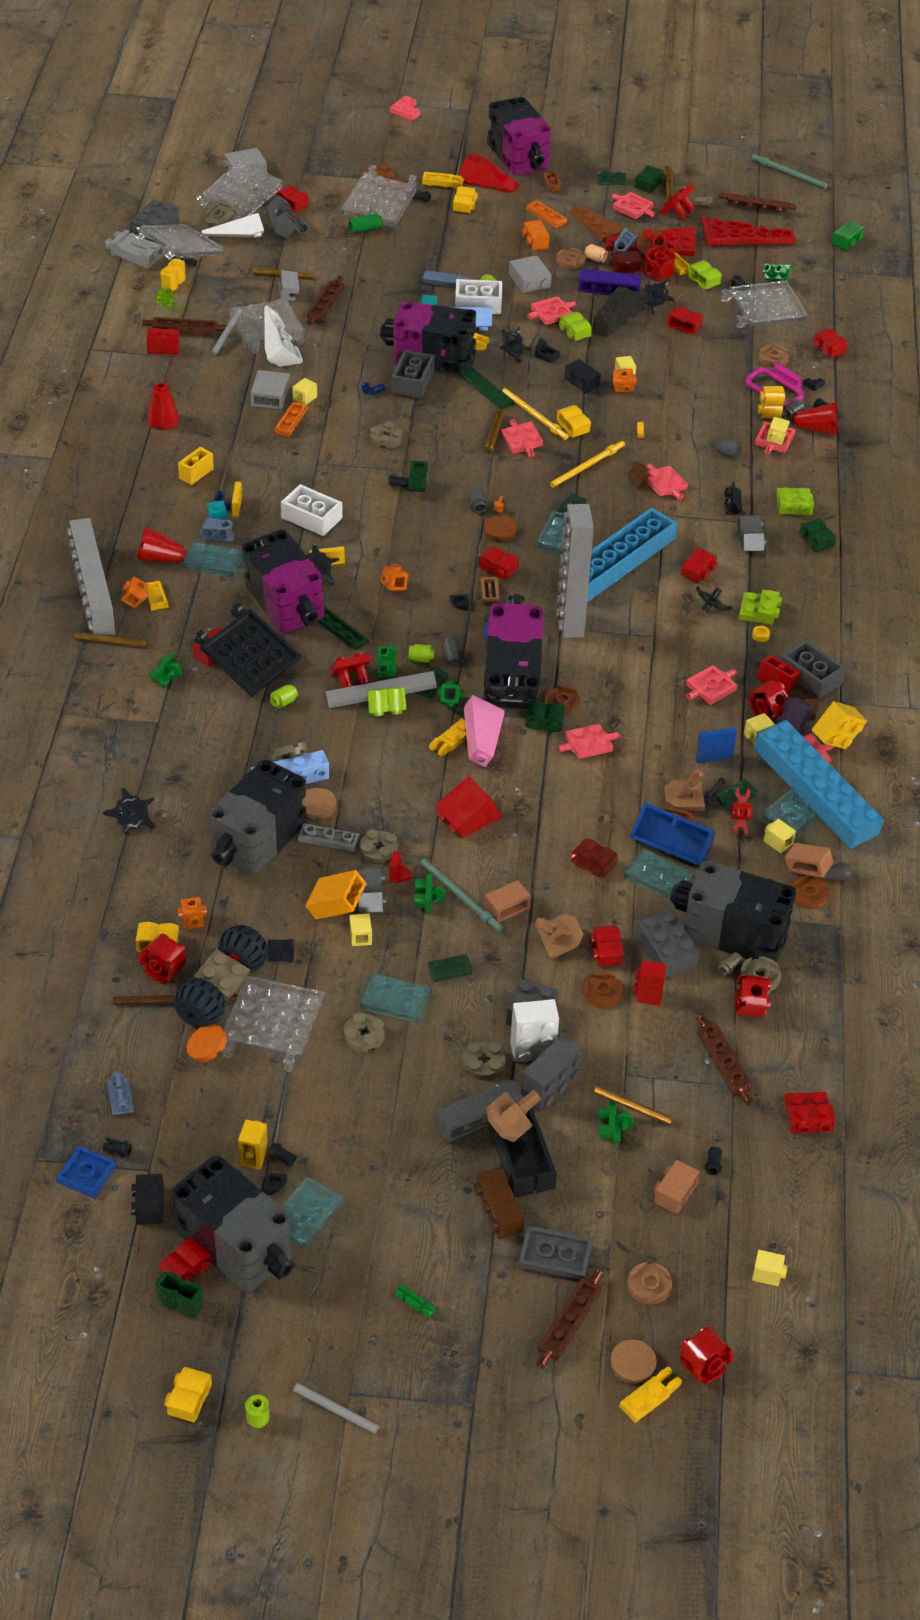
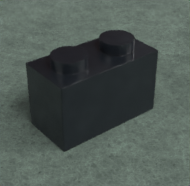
M578 359L565 366L564 379L584 393L600 387L601 373L582 360Z
M163 1173L136 1175V1183L132 1184L131 1188L132 1197H135V1202H131V1216H136V1224L163 1223Z

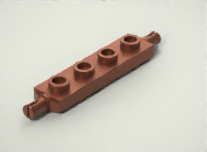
M719 192L718 199H726L731 205L739 206V204H743L748 208L756 206L762 210L770 208L776 212L786 211V209L796 210L797 204L732 193Z
M339 275L336 280L328 282L307 312L308 325H313L314 321H322L344 290L343 276Z
M154 317L152 320L143 319L142 326H152V329L180 330V333L203 334L207 336L215 335L217 331H224L227 326L218 325L217 321Z
M701 1014V1017L700 1015L697 1016L696 1019L701 1026L697 1029V1034L732 1095H741L746 1105L749 1102L752 1103L753 1098L749 1094V1091L752 1089V1083L716 1021L708 1023L704 1014Z
M596 1269L590 1279L581 1278L538 1345V1351L541 1353L540 1358L536 1362L538 1367L541 1365V1368L544 1369L549 1359L556 1361L560 1359L601 1294L602 1287L598 1284L603 1276L601 1271Z

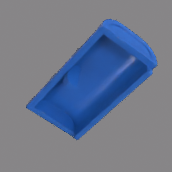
M644 802L629 838L697 866H702L714 841L715 830Z

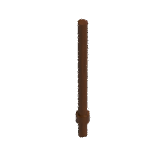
M233 994L228 1002H238V994ZM175 995L113 996V1005L174 1004Z

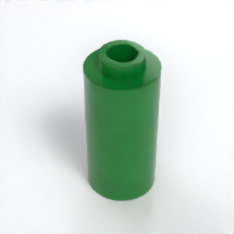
M378 213L348 219V227L351 233L378 229L383 224L382 217Z

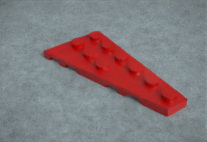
M701 216L707 245L795 244L793 230L781 228L771 230L763 225H760L759 228L753 227L751 223L733 220L723 222L720 221V218L711 220L706 219L707 216Z
M695 226L672 229L674 235L666 241V245L678 255L695 256ZM619 236L606 238V251H613L614 243ZM637 240L635 244L628 250V252L639 253L637 249Z

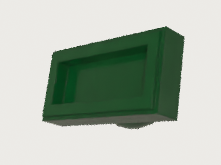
M411 460L408 491L425 493L428 470L427 461Z

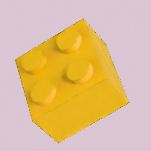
M833 701L812 728V731L824 744L846 749L852 744L856 735L863 730L867 720L855 707Z

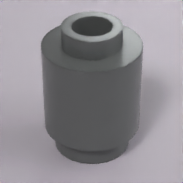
M794 399L783 407L782 417L788 421L794 420V415H797V412L805 410L803 402L799 399Z
M720 438L716 447V451H719L720 454L736 458L737 455L739 456L742 450L740 442L727 438Z
M475 488L469 491L467 497L471 509L475 513L484 512L487 507V501L483 490Z

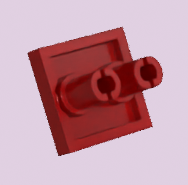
M691 184L689 187L684 186L680 189V193L676 192L671 196V201L669 199L663 204L664 208L660 210L662 215H665L670 210H674L679 218L682 219L692 212L696 206L693 205L688 195L696 188Z
M364 652L357 653L348 659L346 656L337 658L329 668L330 676L338 675L341 688L353 686L348 673L352 671L356 672L358 685L370 683L365 668L371 662L370 653L365 655Z

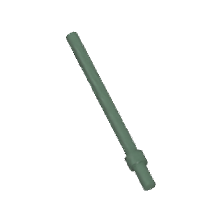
M755 154L751 156L752 160L760 162L765 167H772L824 189L828 186L825 182L770 161L767 157H760Z
M427 859L421 860L420 865L477 913L486 925L489 924L497 932L502 931L503 925L494 918L490 911H485Z

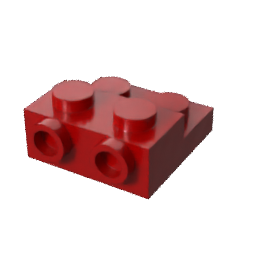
M826 1092L784 1094V1103L791 1133H825L834 1130L835 1116Z

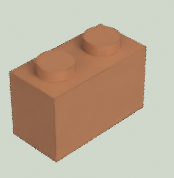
M795 843L785 856L788 872L823 878L833 865L830 848Z
M517 880L486 894L484 909L490 911L494 918L501 922L530 909L531 895Z
M676 1160L672 1167L668 1166L665 1170L662 1182L658 1181L653 1190V1193H655L654 1203L678 1214L697 1186L700 1171Z

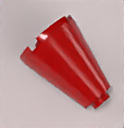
M157 383L152 389L147 423L154 429H157V427H162V430L171 429L178 424L179 413L169 386L165 383Z
M830 403L799 411L797 415H794V425H797V428L837 435L839 417H837L838 404Z
M145 527L137 559L140 561L180 563L181 560L185 559L187 551L184 550L183 545L150 527Z

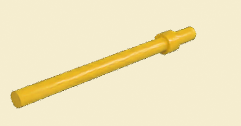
M507 388L502 390L517 405L547 426L553 434L559 435L564 440L568 439L569 435L558 424L552 423Z
M624 441L606 447V450L551 481L550 486L554 488L607 456L616 454L619 449L625 446Z

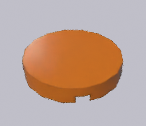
M216 1024L200 1027L189 1038L187 1052L196 1062L210 1061L217 1057L216 1054L219 1051L222 1052L225 1048L227 1035Z

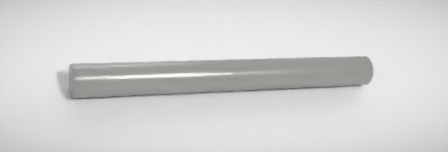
M237 308L213 347L211 351L213 355H217L242 314V309Z
M299 1383L295 1385L293 1391L373 1434L377 1433L379 1425Z

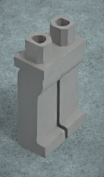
M124 230L122 233L116 231L113 235V240L108 238L105 241V246L111 250V255H117L147 269L165 255L164 242L158 240L154 243L139 238L134 233H130L129 230Z

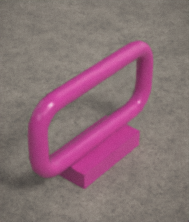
M779 363L774 366V371L761 367L746 377V385L758 394L763 392V388L753 383L752 380L760 374H766L797 393L798 396L794 399L802 401L804 398L802 378ZM784 402L783 407L790 402Z

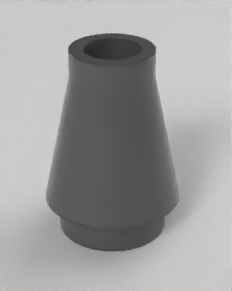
M300 216L297 221L298 227L296 231L300 234H305L310 230V224L306 217Z
M453 637L444 639L441 647L448 663L455 665L459 662V642Z
M844 862L832 865L823 879L840 881L851 879L849 863L844 864Z

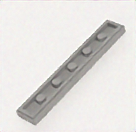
M430 671L326 691L329 708L368 701L367 690L403 686L405 694L437 688L434 672Z

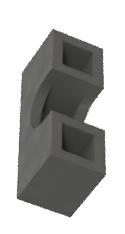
M277 195L266 208L268 216L272 220L271 223L275 228V233L287 239L298 227L295 218L289 214L292 211L289 202Z

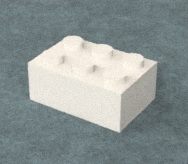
M456 279L455 307L492 308V315L501 314L502 281Z
M300 484L281 501V518L324 536L342 519V502Z
M555 999L513 1003L510 1044L514 1062L536 1060L557 1040L559 1016Z

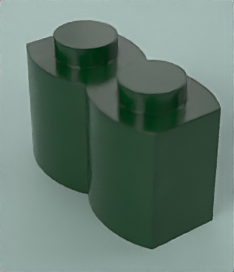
M647 165L636 176L635 188L649 193L656 190L657 186L663 183L665 179L664 170Z
M818 518L801 523V528L799 529L800 537L808 543V546L813 551L818 552L834 547L836 537L827 528L822 519Z
M540 701L529 702L525 717V727L537 730L545 729L551 732L562 731L565 706L557 703L546 704Z
M164 1271L155 1283L158 1302L166 1307L176 1308L184 1316L196 1318L204 1306L202 1288L196 1283L183 1281L175 1273Z

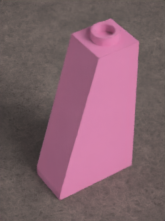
M474 695L470 697L464 706L469 760L486 767L494 757L505 710Z

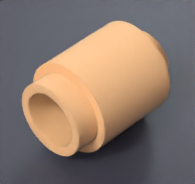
M590 244L585 248L584 254L587 259L603 263L607 258L608 252L602 247Z

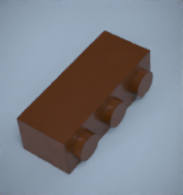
M499 1167L477 1173L476 1183L473 1184L476 1196H480L482 1200L481 1207L484 1214L489 1216L491 1231L496 1232L498 1239L522 1233L524 1231L525 1219L502 1168Z

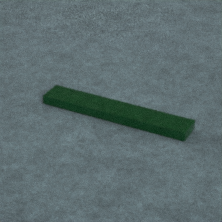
M470 367V370L466 373L457 374L500 409L514 404L510 397L473 367Z
M324 606L325 615L323 619L321 618L317 622L355 650L369 642V639Z

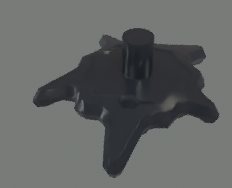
M665 280L659 284H645L642 297L635 305H650L654 315L658 305H662L665 301H675L673 297L668 295L669 291L666 289L670 280Z
M518 327L515 332H506L505 329H502L503 338L500 349L507 351L518 363H521L520 355L523 354V351L532 349V347L525 346L522 342L523 338L520 336L522 327Z
M313 544L312 552L307 553L306 556L321 573L322 579L334 585V580L330 573L331 564L340 559L327 557L325 553L318 550L316 544Z
M699 586L696 587L699 596L706 602L701 608L703 611L708 612L711 606L722 611L733 609V606H726L718 600V596L722 592L720 588L716 587L712 594L702 591Z
M125 788L121 789L122 799L117 801L116 807L103 812V815L114 817L117 819V823L122 824L124 834H127L131 828L138 829L142 824L155 828L154 823L148 816L147 806L154 801V797L142 800L137 795H130Z

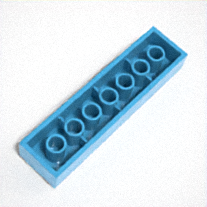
M651 507L593 548L587 602L675 540L678 523Z
M787 720L758 733L753 749L850 849L879 835L884 819Z

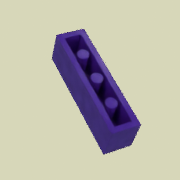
M581 269L578 292L639 298L642 275Z

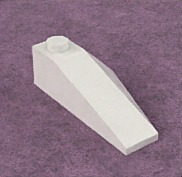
M259 213L202 230L203 236L258 238L264 233Z
M266 305L264 307L267 360L279 367L302 363L303 359L297 346H293L291 343L292 337L284 330L286 326L279 314Z

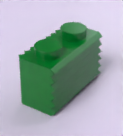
M851 220L833 233L831 244L844 250L853 247L855 243L862 240L864 227L853 221L851 222Z

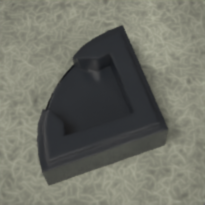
M806 378L803 380V385L816 391L825 385L826 380Z
M467 594L450 595V603L455 608L469 611Z
M265 1173L263 1192L266 1195H273L282 1190L287 1183V1174Z

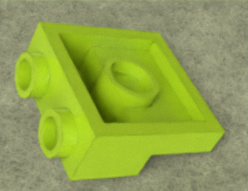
M777 488L776 497L779 514H813L814 500L810 488Z
M762 589L761 594L744 592L739 619L773 625L775 618L778 619L780 608L777 607H781L782 597H779L780 592Z

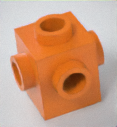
M633 369L613 370L615 393L634 391V385L637 384V376L633 374Z
M397 564L386 566L381 575L382 584L391 591L406 590L409 573Z
M133 576L122 585L121 589L123 592L120 600L136 608L147 598L148 584Z
M200 897L180 899L181 908H177L179 920H183L184 930L203 928L204 916H207L206 904L201 903Z

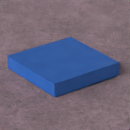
M736 728L699 732L696 752L697 763L733 758L737 736Z
M78 1146L56 1177V1183L95 1199L117 1167V1162Z

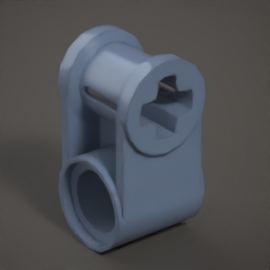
M625 227L614 243V255L616 257H624L635 244L639 235L630 232Z
M207 518L200 530V536L205 540L231 542L234 539L232 532L233 523L227 519Z

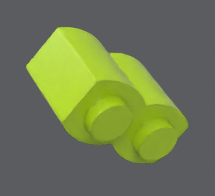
M701 260L688 266V277L692 281L697 282L701 288L709 289L721 283L722 274L716 268H712L707 261Z
M578 311L560 316V329L567 333V336L573 341L591 336L592 327L590 323Z
M403 686L367 690L368 711L373 713V716H382L384 712L391 711V714H401L402 710H406L405 689Z

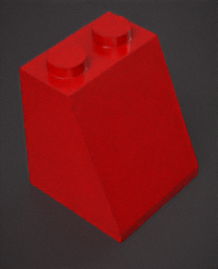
M470 776L434 805L438 811L436 814L443 823L447 821L449 823L447 827L452 833H458L462 838L503 817L493 800Z

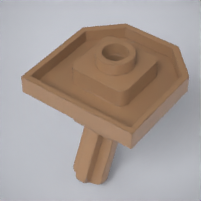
M696 769L689 778L684 777L682 780H672L664 786L666 805L684 811H705L701 785L704 772L701 769Z
M562 914L550 921L544 918H537L534 924L551 960L578 947L584 935L577 918Z
M532 1090L520 1101L515 1102L506 1091L486 1107L488 1121L501 1138L514 1142L533 1126L525 1114L541 1101V1096L537 1091Z

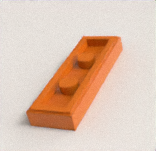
M537 200L526 205L527 211L555 228L567 223V218Z
M293 401L274 428V434L290 437L307 412L308 405Z

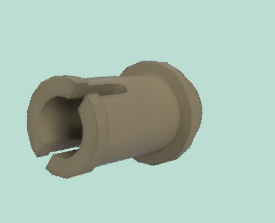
M710 195L708 197L695 196V206H712L713 197H710Z
M734 952L725 961H721L718 966L719 973L723 976L731 975L733 969L743 962L742 957Z

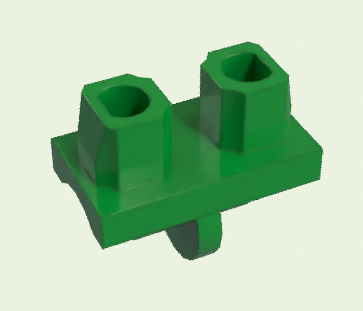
M765 264L763 269L765 273L764 279L778 280L779 282L788 281L792 266Z
M396 645L378 646V679L397 678Z
M169 653L166 658H160L157 669L150 671L151 680L158 682L160 687H166L173 677L177 678L182 674L181 665L176 662L175 654Z
M426 874V879H415V892L425 894L414 895V907L425 908V913L431 914V899L435 903H440V901L446 898V890L440 885H435L432 888V874Z
M610 1100L609 1107L599 1108L601 1123L609 1122V1124L599 1125L598 1132L601 1139H612L614 1144L621 1143V1130L626 1131L627 1127L633 1125V1116L628 1114L627 1110L620 1111V1109L616 1108V1103Z

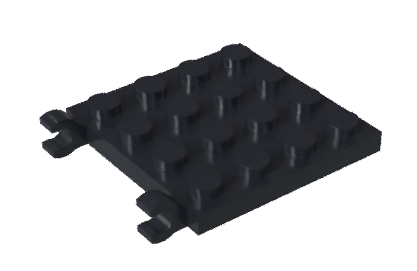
M236 603L231 614L237 619L211 638L204 631L200 630L196 633L197 637L194 638V641L201 645V651L250 697H253L297 663L302 656L251 608L246 611L240 603Z

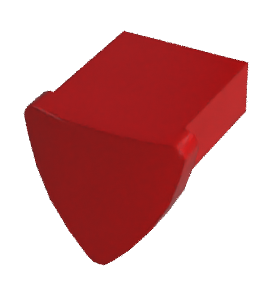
M394 851L389 864V882L401 883L411 880L413 874L402 864V852Z

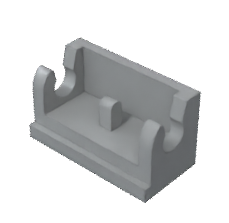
M281 270L278 282L280 300H295V296H290L289 294L299 293L298 272Z

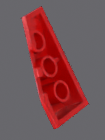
M472 153L466 157L458 172V176L464 178L463 183L471 186L474 183L481 185L482 188H486V186L494 187L495 190L509 193L514 192L520 187L519 183L477 153Z

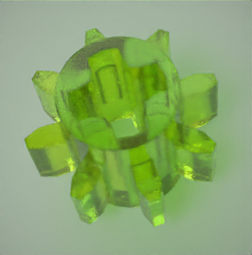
M161 288L157 291L156 301L160 306L170 307L174 304L175 294L171 289Z

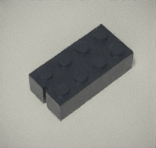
M533 1108L525 1114L533 1126L514 1142L501 1138L489 1122V1130L514 1197L532 1194L534 1189L538 1193L552 1190L556 1187L557 1172Z

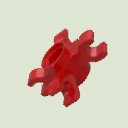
M669 227L663 235H655L648 228L644 232V236L653 243L649 249L660 247L659 250L668 248L674 252L673 249L666 245V241L674 235V231ZM660 241L663 244L661 246H657L656 242Z
M736 788L735 795L738 798V803L732 802L731 820H736L733 834H737V829L742 827L744 829L743 835H747L748 828L745 825V820L751 821L752 804L746 803L747 798L750 796V789H746V794L741 796L739 794L740 789Z

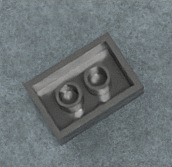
M153 199L130 221L131 233L154 243L158 240L161 241L180 222L179 207Z
M404 350L391 376V392L422 398L435 371V355Z
M807 640L802 641L781 655V661L801 672L797 684L817 699L843 684L846 667Z
M673 909L636 921L635 938L650 962L667 964L665 978L698 967L700 951Z
M562 1034L522 1072L521 1095L525 1097L532 1090H535L541 1096V1101L533 1106L535 1109L541 1111L545 1106H550L554 1098L559 1093L562 1094L570 1082L576 1081L579 1078L583 1059L582 1047Z

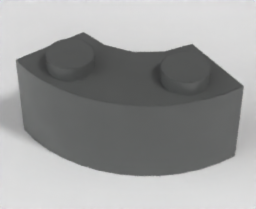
M737 515L738 536L742 550L763 551L767 545V538L762 531L763 519H761V516Z
M380 865L356 866L357 872L367 883L358 901L359 913L383 912V906H386V894H382L381 883H385L384 871H381Z

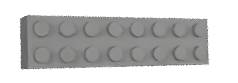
M567 504V512H564V523H566V526H563L562 530L565 540L561 542L564 554L560 555V562L563 567L559 569V576L562 580L558 582L560 595H557L559 608H556V618L560 619L558 620V629L562 631L563 638L584 637L594 525L589 504Z
M91 519L69 521L70 528H67L68 538L70 539L69 549L72 552V562L75 563V574H78L76 575L77 583L80 585L81 597L83 596V608H86V620L90 619L87 621L88 629L95 635H115L113 607Z

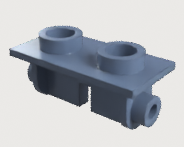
M116 1071L111 1076V1080L107 1081L112 1116L133 1113L128 1077L124 1078L120 1071Z

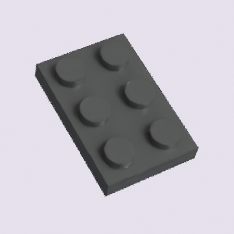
M527 1225L518 1267L581 1280V1278L586 1277L593 1238Z

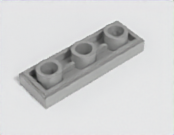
M303 823L298 836V842L355 852L359 841L358 833Z

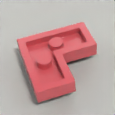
M404 96L389 107L390 113L411 121L420 115V110L414 108L416 100L409 96Z

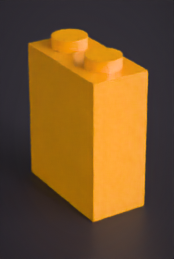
M357 870L321 877L318 879L305 906L316 920L353 912L367 883Z

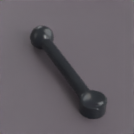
M720 777L714 788L707 796H704L705 805L709 803V798L719 786L725 783V778Z

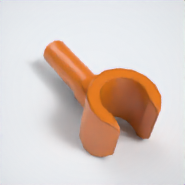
M499 496L498 501H494L495 507L493 511L503 512L504 504L501 503L503 496Z

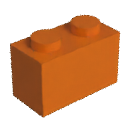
M542 221L524 222L522 236L525 237L526 243L530 246L531 250L549 249L550 235Z

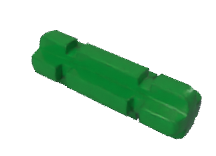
M401 1284L396 1289L395 1295L401 1300L405 1299V1303L417 1311H423L422 1314L427 1318H431L435 1313L436 1307L430 1302L426 1303V1299L414 1291H408L409 1288Z

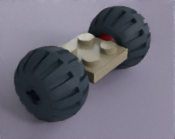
M246 925L233 926L221 935L218 949L214 950L194 975L193 979L183 983L175 994L174 1007L183 1021H186L187 1024L195 1028L207 1027L209 1024H215L221 1019L225 1011V1001L228 1002L250 973L257 971L264 965L268 947L263 936L258 931L253 930L252 927Z

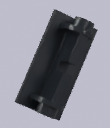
M734 481L724 492L726 514L729 511L735 514H739L742 511V492L739 488L735 487Z

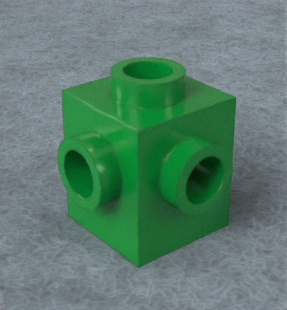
M446 681V684L438 687L437 698H440V702H443L444 706L455 707V704H460V700H463L464 689H461V685H457V681ZM454 691V697L450 698L448 692Z

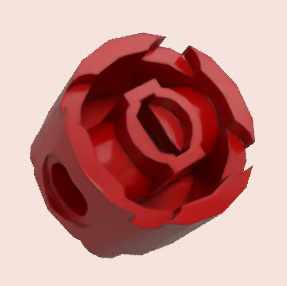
M655 247L646 252L644 273L654 278L656 282H661L663 279L674 275L675 253L668 248L659 250L660 247Z
M769 680L749 693L751 694L748 698L749 706L755 716L765 713L773 721L792 707V702L785 692V686L780 681Z
M162 933L140 952L138 956L140 966L144 964L146 968L144 972L154 981L159 983L169 982L184 968L186 964V948Z
M739 975L736 983L739 987L738 990L735 989L734 1001L736 1015L756 1018L765 1017L766 1010H769L771 1005V999L767 997V991L770 990L771 985L770 978Z
M708 1326L702 1328L692 1338H686L680 1345L682 1349L680 1355L681 1364L698 1382L701 1383L702 1381L704 1384L711 1383L723 1375L726 1371L724 1366L726 1363L730 1365L734 1356L733 1349Z

